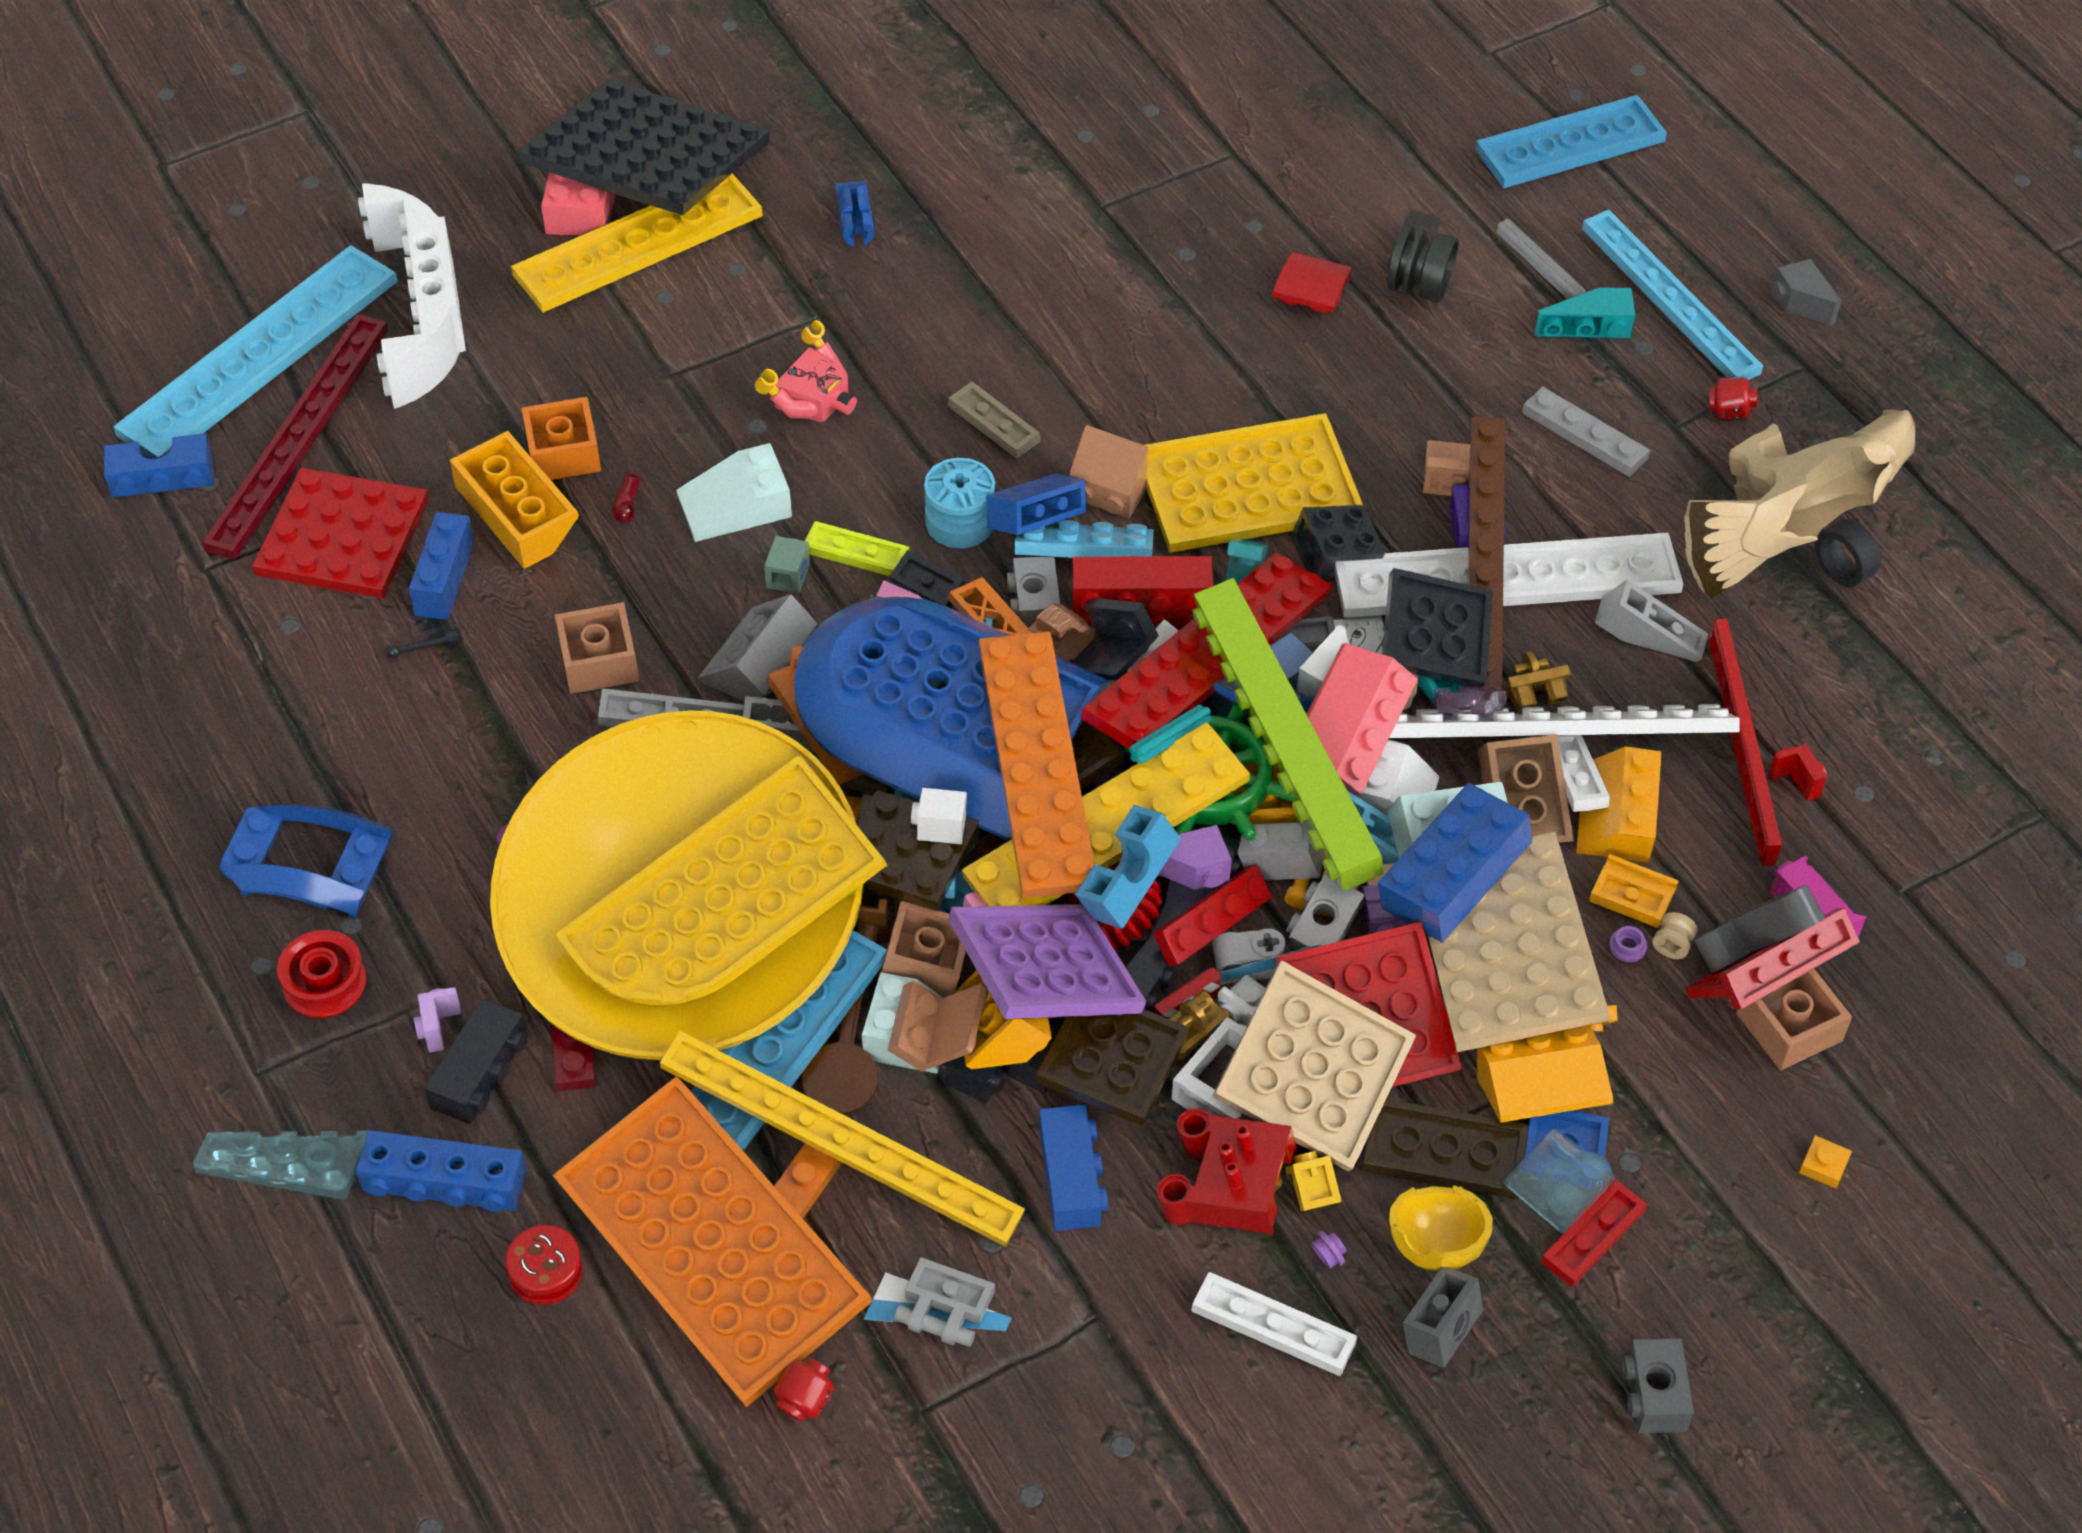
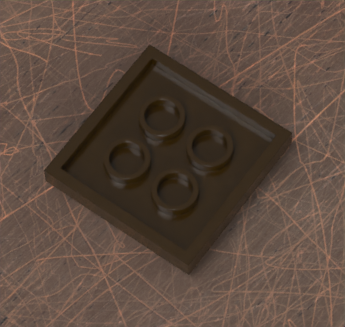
M877 789L857 826L884 858L887 866L863 883V888L938 911L979 832V821L966 817L962 844L917 840V825L911 824L912 805L916 801Z
M1143 1009L1142 1013L1067 1016L1036 1074V1083L1143 1126L1188 1037L1189 1027Z

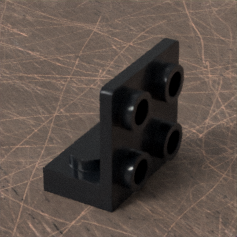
M1363 505L1303 507L1291 534L1305 569L1318 575L1324 581H1327L1331 570L1335 566V561L1382 559L1385 555L1382 543Z
M1092 598L1084 607L1091 619L1092 626L1098 634L1071 663L1107 680L1116 681L1125 675L1128 669L1140 656L1148 651L1150 645L1159 637L1143 603Z

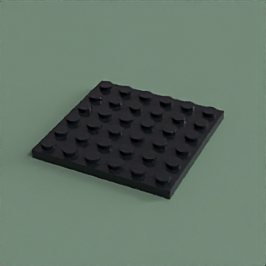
M608 80L517 150V162L683 216L769 142L770 130L761 128L752 122L732 119L727 114H716L707 111L698 105L678 102L673 97H662L644 88L637 89L627 86L619 80Z

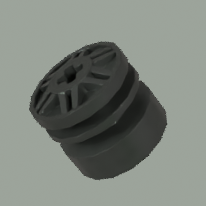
M1408 224L1404 225L1390 254L1387 288L1396 291L1402 283V292L1409 294L1415 283L1419 282V297L1440 303L1446 294L1458 254L1459 238L1437 233L1431 244L1427 245L1426 229H1419L1415 237V227Z

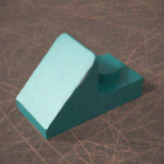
M1240 539L1229 541L1227 555H1230L1226 579L1234 578L1235 582L1238 583L1265 562L1269 545Z

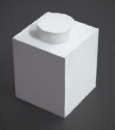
M922 788L920 803L913 802L911 812V824L917 825V840L962 844L966 821L967 792Z

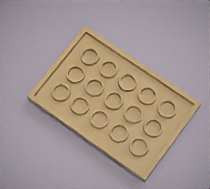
M1556 832L1532 836V843L1443 943L1427 935L1457 1052L1610 1020L1607 1003Z

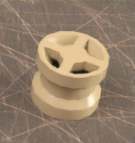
M1667 913L1663 916L1660 922L1661 930L1656 932L1652 943L1660 954L1672 959H1682L1687 956L1690 950V941L1694 940L1698 931L1697 925L1692 919L1681 913Z

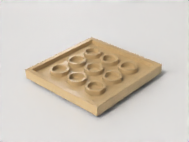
M1281 961L1277 964L1212 1097L1258 1122L1291 1126L1297 1144L1312 1152L1316 1151L1317 1155L1321 1157L1330 1156L1333 1164L1349 1172L1353 1169L1416 1035Z

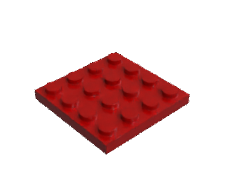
M300 468L252 565L254 575L384 599L429 501L428 490Z
M1422 922L1274 958L1276 966L1279 962L1283 961L1416 1035L1392 1088L1462 1070Z

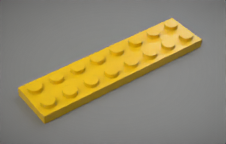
M732 173L683 216L661 208L648 206L512 265V274L542 313L757 219L763 216L762 206Z
M1208 722L1174 741L1171 747L1142 765L1136 764L1082 797L1095 865L1108 868L1121 860L1122 845L1115 836V833L1134 805L1163 813L1171 826L1175 827L1250 781V773ZM1012 840L962 869L963 878L986 906L1047 905L1064 895L1022 898Z

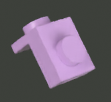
M438 988L428 993L418 994L421 1016L414 1017L418 1040L425 1038L429 1053L444 1050L439 1018L461 1013L456 988Z

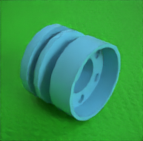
M957 457L947 459L933 466L926 475L924 483L925 525L929 535L937 543L949 548H969L987 540L994 531L987 528L986 495L995 493V479L992 472L983 463L970 458Z

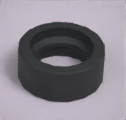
M1841 519L1820 532L1817 536L1815 553L1818 563L1824 572L1841 586L1855 587L1877 573L1881 566V553L1876 540L1862 524L1852 519ZM1840 542L1850 550L1856 565L1847 558Z

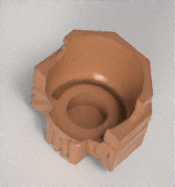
M1051 603L1036 617V622L1029 627L1032 633L1051 631L1055 656L1068 662L1074 660L1095 638L1094 627L1088 625L1085 618L1062 604Z

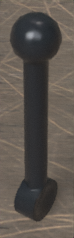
M449 631L444 637L400 647L391 645L387 648V655L390 658H397L401 653L444 643L454 646L459 642V635L456 631Z

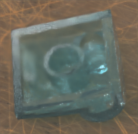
M1553 1128L1506 1177L1503 1184L1561 1234H1564L1608 1189L1616 1176L1611 1172L1610 1165L1603 1156L1593 1152H1586L1568 1137Z

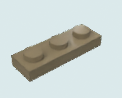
M970 382L948 398L949 408L1016 459L1040 443V432L974 382Z

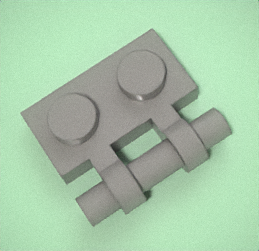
M920 1257L905 1289V1298L917 1303L914 1309L899 1305L894 1320L908 1325V1330L921 1333L923 1330L942 1337L941 1341L953 1346L955 1343L971 1347L975 1331L963 1328V1322L968 1320L980 1325L995 1293V1283ZM931 1307L949 1313L948 1321L928 1315Z

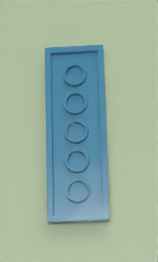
M1635 95L1477 140L1475 150L1504 189L1663 143L1666 140L1667 132L1641 98Z

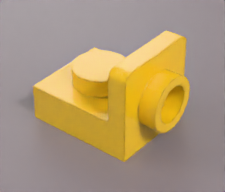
M1313 1151L1294 1156L1295 1164L1285 1167L1286 1174L1292 1175L1301 1212L1342 1202L1330 1156L1318 1158L1317 1152Z

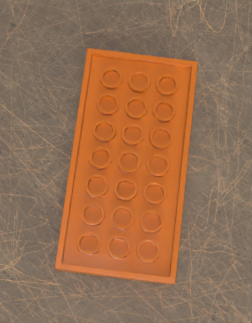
M677 1076L553 1175L558 1184L745 1407H748L780 1379L791 1361L804 1360L873 1302L868 1292Z

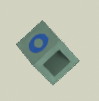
M775 536L764 565L766 588L795 594L800 593L810 566L809 542L796 538Z

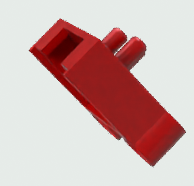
M1199 1108L1183 1112L1177 1120V1129L1184 1151L1191 1158L1203 1160L1195 1186H1192L1189 1179L1180 1174L1168 1175L1159 1182L1157 1196L1165 1219L1174 1225H1184L1193 1222L1273 1234V1225L1277 1214L1274 1192L1283 1163L1291 1164L1293 1153L1297 1149L1292 1127L1209 1115L1205 1110Z

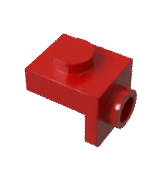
M1807 744L1794 748L1786 747L1778 751L1773 757L1769 770V775L1772 779L1791 775L1807 801L1820 798L1825 781L1827 780V772L1824 765L1817 761Z

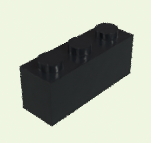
M481 999L424 1088L430 1109L471 1125L477 1113H482L486 1109L490 1093L496 1083L504 1080L509 1069V1062L516 1052L519 1053L526 1044L528 1032L526 1031L521 1013Z

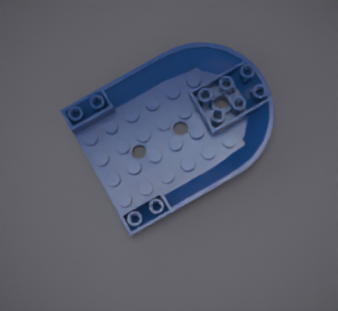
M881 597L862 601L840 610L825 620L811 634L802 648L794 675V694L798 712L814 740L839 762L919 800L922 788L967 792L966 817L978 820L979 828L1007 841L1012 840L979 652V639L1010 635L941 604L911 597ZM1055 656L1072 741L1083 721L1081 719L1083 707L1105 691L1109 680ZM933 679H940L947 686L942 689H935L928 682Z

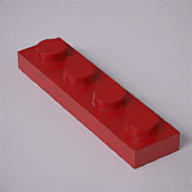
M1258 865L1246 867L1230 878V881L1223 883L1153 932L1168 966L1179 965L1272 898Z

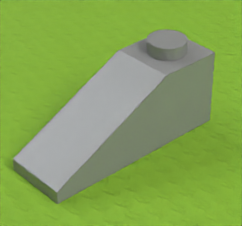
M1628 579L1602 597L1595 619L1597 625L1621 641L1695 662L1702 659L1708 638L1707 632Z

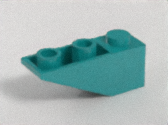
M1597 288L1538 310L1534 336L1630 338L1635 319L1632 288Z

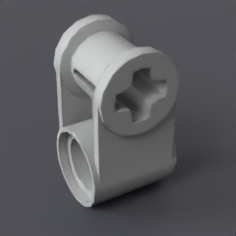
M1274 929L1220 934L1212 942L1216 971L1219 973L1282 955L1285 950V939L1279 931ZM1266 938L1268 939V946H1265Z

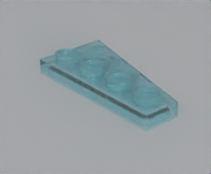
M297 1131L281 1132V1135L275 1137H261L260 1132H210L207 1134L193 1161L196 1173L346 1200L357 1176L356 1169L368 1131H357L356 1136H338L337 1131H321L320 1136H298Z

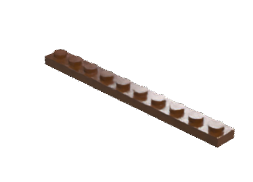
M1471 417L1467 584L1493 590L1487 683L1482 689L1465 685L1468 695L1465 697V708L1473 709V712L1479 714H1487V708H1502L1505 418Z

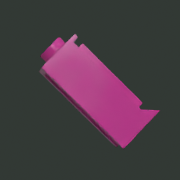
M1807 856L1795 862L1787 861L1778 867L1774 873L1775 878L1770 890L1774 897L1807 884L1824 915L1836 908H1845L1859 937L1867 916L1854 914L1811 865L1808 866Z

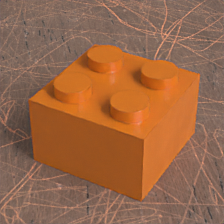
M588 397L521 408L530 457L550 480L601 472Z

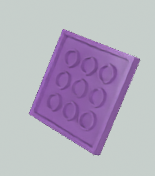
M1083 904L951 908L948 920L1005 1019L1142 1013L1146 1004L1145 998L1100 926Z

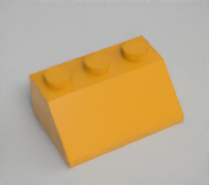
M1625 746L1593 759L1610 796L1609 808L1579 811L1576 853L1608 857L1611 854L1624 860L1649 863L1656 839L1662 751Z
M976 970L955 993L978 984H982L985 987L986 985ZM987 989L984 1000L985 1008L981 1015L976 1035L977 1042L973 1051L970 1054L964 1055L965 1064L970 1069L1026 1063L1037 1052L1042 1051L1047 1046L1049 1040L1052 1039L1048 1017L1005 1019Z
M1589 1025L1477 1048V1080L1500 1123L1613 1104V1095L1601 1044Z

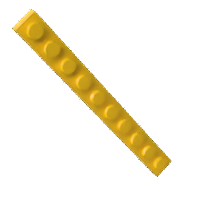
M680 1030L660 1061V1068L1004 1247L1007 1246L1024 1214L1025 1208Z

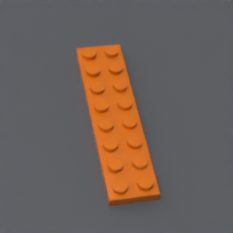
M1051 631L979 639V652L1022 898L1075 893L1095 864Z

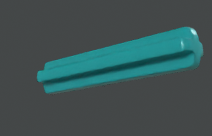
M1198 705L1133 744L1129 749L1130 759L1134 763L1138 762L1142 765L1171 747L1174 741L1206 722L1210 724L1212 721L1210 716L1211 710L1208 707L1204 708L1202 705Z

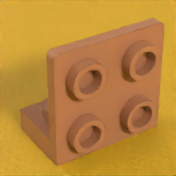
M1427 441L1423 493L1451 496L1452 485L1469 484L1470 444Z
M915 981L904 984L888 1051L921 1072L970 1054L977 1042L976 1035L980 1018L985 1008L984 1000L987 987L978 984L941 999Z

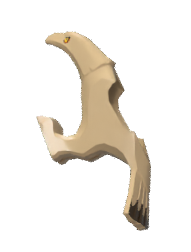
M1883 410L1882 416L1853 435L1823 442L1787 455L1781 432L1776 424L1768 426L1767 429L1754 434L1732 448L1729 453L1731 474L1735 475L1737 484L1734 485L1737 500H1689L1684 516L1686 556L1688 565L1691 567L1699 588L1713 598L1741 581L1768 558L1789 548L1818 540L1817 535L1820 530L1844 511L1857 506L1874 504L1887 483L1892 481L1905 461L1914 452L1915 424L1908 410Z

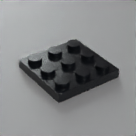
M1393 568L1389 573L1382 654L1394 658L1411 674L1482 689L1487 683L1493 590Z

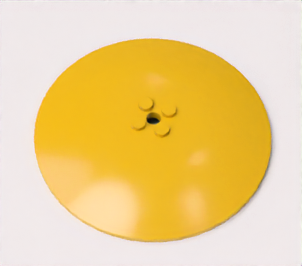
M676 711L637 718L603 731L575 747L539 778L523 798L506 828L494 863L490 898L493 931L506 969L520 992L536 1011L570 1037L602 1051L637 1059L662 1060L679 1030L722 1051L761 1035L783 1021L821 986L838 962L847 946L857 920L863 884L721 989L707 996L679 1004L647 1005L621 999L608 993L587 977L555 933L799 754L856 824L850 805L831 773L806 748L779 730L745 717L714 711Z

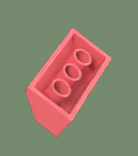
M1344 643L1337 652L1306 715L1346 790L1357 796L1363 793L1418 679L1392 657Z

